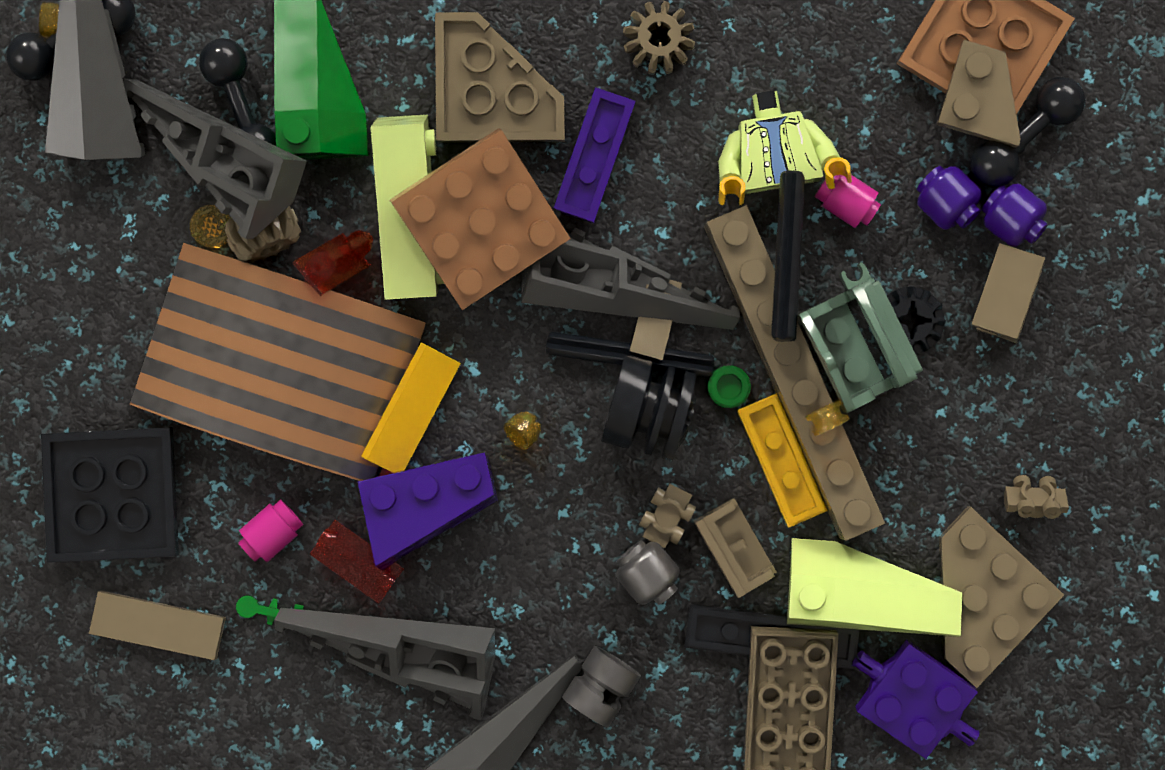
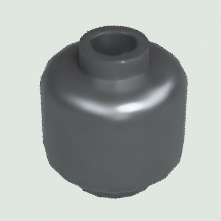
M640 540L616 561L620 566L616 572L618 581L638 604L643 605L654 600L660 605L678 589L673 582L678 578L680 569L657 542L645 544Z

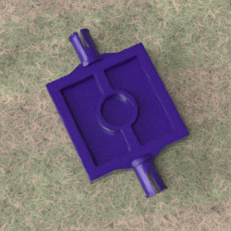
M907 639L895 655L882 664L871 658L863 650L857 654L859 659L857 657L854 658L852 666L871 677L868 690L855 706L857 712L923 758L927 759L941 739L949 735V733L959 738L969 747L974 744L973 739H978L979 731L961 720L964 709L978 693L976 688Z

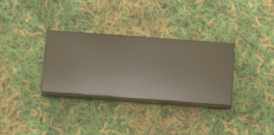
M99 591L89 634L216 660L226 617Z

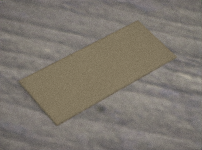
M669 281L670 284L681 289V282ZM638 317L630 351L663 360L673 320Z

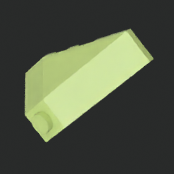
M792 538L787 624L961 636L962 592L836 541Z

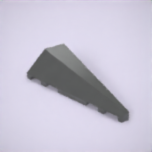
M102 0L59 1L45 153L83 160L141 158L145 156L144 143H139L133 121L136 117L134 105H129L122 79L125 76V71L109 10L104 9Z
M124 78L123 83L127 97L132 98L142 110L140 116L147 124L154 125L163 135L162 142L194 181L198 185L205 186L217 200L215 206L221 213L230 215L240 227L237 231L240 236L245 239H254L294 202L306 166V160L143 82Z
M576 227L571 232L566 230L571 239L522 272L521 303L637 318L673 320L672 322L730 330H734L740 319L738 307L733 305L730 309H725L705 299L706 292L697 287L691 292L682 287L679 289L669 283L671 274L614 246L609 250L603 249L585 240V232Z
M280 608L274 620L275 630L283 632L285 629L295 630L310 637V645L321 650L326 644L346 653V661L405 688L408 684L420 686L434 693V701L445 705L449 699L469 708L470 717L477 720L482 719L496 657L495 628Z
M574 654L421 770H511L557 705L574 677L582 669L581 662Z

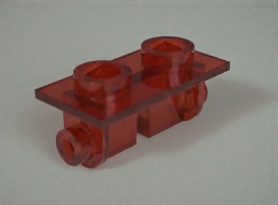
M356 230L348 237L342 233L296 259L293 264L304 276L307 283L322 296L370 266L364 257L372 249L373 238L370 233L362 230Z
M336 520L332 522L329 528L325 529L317 540L318 543L310 552L312 557L378 604L404 570L395 562L384 570L377 568L374 563L371 545Z

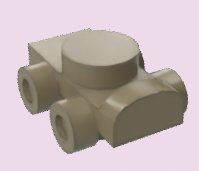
M1026 475L1015 477L1013 480L1014 487L1005 486L1004 505L1006 512L1018 511L1019 516L1024 518H1040L1045 515V517L1050 519L1057 518L1061 513L1068 512L1069 506L1066 489L1057 488L1056 480L1052 476L1042 477L1039 480V488L1031 487L1030 478Z
M670 483L666 491L658 487L651 500V503L657 506L654 514L646 510L639 523V526L646 529L642 537L651 542H657L663 548H666L669 541L677 545L684 533V529L677 526L680 519L682 518L689 522L696 509V506L689 503L692 495Z

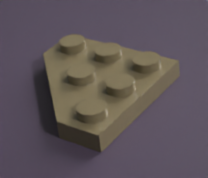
M478 12L435 13L437 143H477L498 128L502 129L509 142H565L564 96L553 85H550Z
M967 506L939 536L942 576L940 584L962 592L961 636L943 635L942 653L943 658L975 688H978L1058 603L1064 594L972 507Z

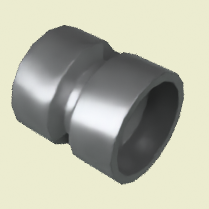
M594 646L582 665L584 675L574 677L562 698L591 720L609 727L621 709L619 698L630 695L641 675L614 655L600 647Z

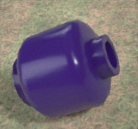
M942 166L936 167L917 187V191L920 193L917 200L918 206L943 230L953 228L956 225L963 229L981 211L976 206L981 198V190L956 166L945 169Z
M1014 183L1008 187L999 186L982 208V212L986 214L984 217L985 227L1011 247H1017L1026 240L1033 244L1048 226L1043 220L1047 212V206L1044 201L1019 183Z

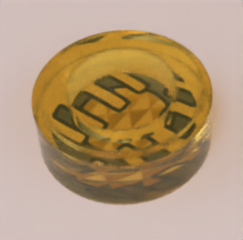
M215 205L203 206L195 211L190 220L191 235L197 243L204 247L212 249L223 247L228 243L225 223L231 217L229 214L221 213Z

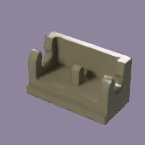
M999 243L971 325L984 333L1017 343L1045 264V257Z
M735 498L730 499L693 521L738 598L775 576L774 574L777 573Z

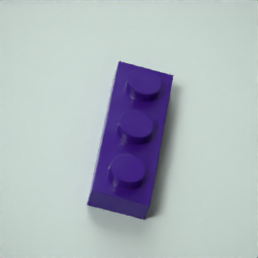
M595 87L553 210L594 224L636 101Z

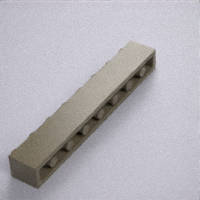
M747 205L706 222L704 229L775 392L780 399L838 537L847 541L885 524L798 322L795 341L779 342L775 341L771 336L775 269Z

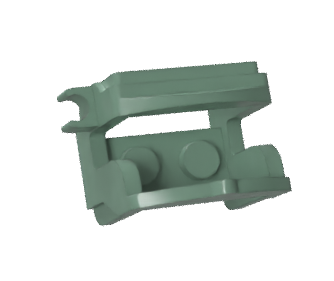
M862 262L857 265L861 273L859 280H849L845 271L839 274L846 290L845 292L797 316L799 326L803 325L840 400L834 403L836 410H842L843 413H849L876 399L875 396L889 389L898 388L916 380V374L923 371L880 281L875 282L874 278H871L866 266ZM857 300L893 375L885 379L883 378L847 305L849 301Z

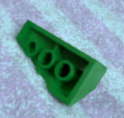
M274 0V112L276 146L304 160L367 157L369 154L366 112L322 0Z

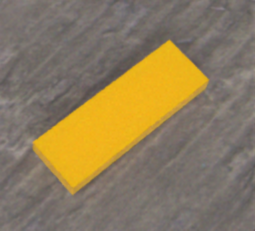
M420 343L361 457L392 473L405 471L461 363L424 343Z
M777 393L738 409V415L786 526L790 528L827 512L828 510Z

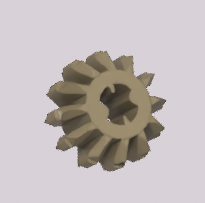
M663 1L660 13L655 12L654 5L651 2L645 3V14L647 17L645 18L639 12L633 11L630 19L636 26H625L623 29L624 36L634 39L624 45L625 53L639 51L633 60V65L637 68L645 60L650 61L648 74L651 75L655 74L657 63H662L666 74L672 73L673 63L671 58L678 64L685 65L688 58L682 50H693L695 41L683 37L693 32V23L679 25L685 16V11L680 8L673 16L668 15L670 3L667 1ZM656 30V34H659V30L665 31L667 33L665 41L667 45L662 46L661 42H659L658 47L650 43L651 31Z
M289 206L254 239H245L237 232L240 227L232 218H229L225 223V232L228 237L227 242L231 251L235 252L238 260L250 263L258 259L265 260L272 255L277 256L282 250L289 249L290 245L299 239V233L301 232L297 223L299 220L294 209H291Z

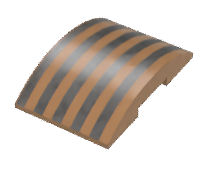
M183 243L130 405L198 430L351 479L362 481L375 478L379 466L364 459L361 455L419 347L426 323L286 275Z

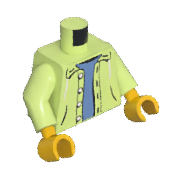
M767 91L752 96L756 119L740 122L738 130L728 136L718 160L720 177L718 202L721 205H724L725 195L727 194L737 195L739 197V205H743L745 194L779 189L780 174L788 170L801 171L805 177V184L819 182L823 178V170L825 172L826 185L829 189L835 188L833 177L836 175H843L847 178L848 183L852 182L850 163L839 156L832 141L812 120L804 119L800 111L781 114L777 91Z

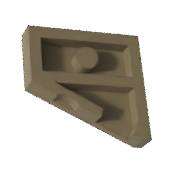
M963 40L937 125L986 140L1001 142L1014 148L1019 146L1021 139L1006 52Z

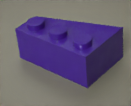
M485 452L358 481L374 563L380 570L386 569L394 564L393 562L415 549H419L434 537L449 528L457 526L498 501L489 459Z

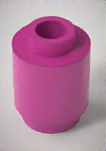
M843 175L834 176V189L827 187L825 179L814 196L823 202L821 207L854 228L860 222L867 226L881 206L879 202L875 201L879 192L851 175V183H848L847 178Z
M280 499L274 506L269 503L239 530L244 538L238 543L255 562L260 557L269 562L298 536L296 531L304 524Z

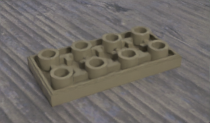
M751 626L743 770L831 769L838 650L837 630Z

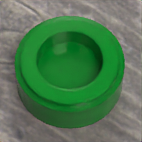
M728 365L720 367L713 372L712 376L709 377L707 390L709 397L715 404L723 408H734L747 400L751 390V383L748 375L742 369Z

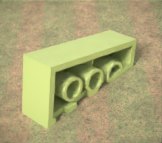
M428 115L377 118L371 126L385 300L435 297L439 289L438 284H444V282L390 202V199L432 172L431 156H436L434 129L429 130Z

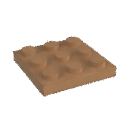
M935 0L896 64L946 94L963 40L1006 52L1017 115L1075 18L1046 0Z
M500 128L390 199L395 210L462 310L571 239Z

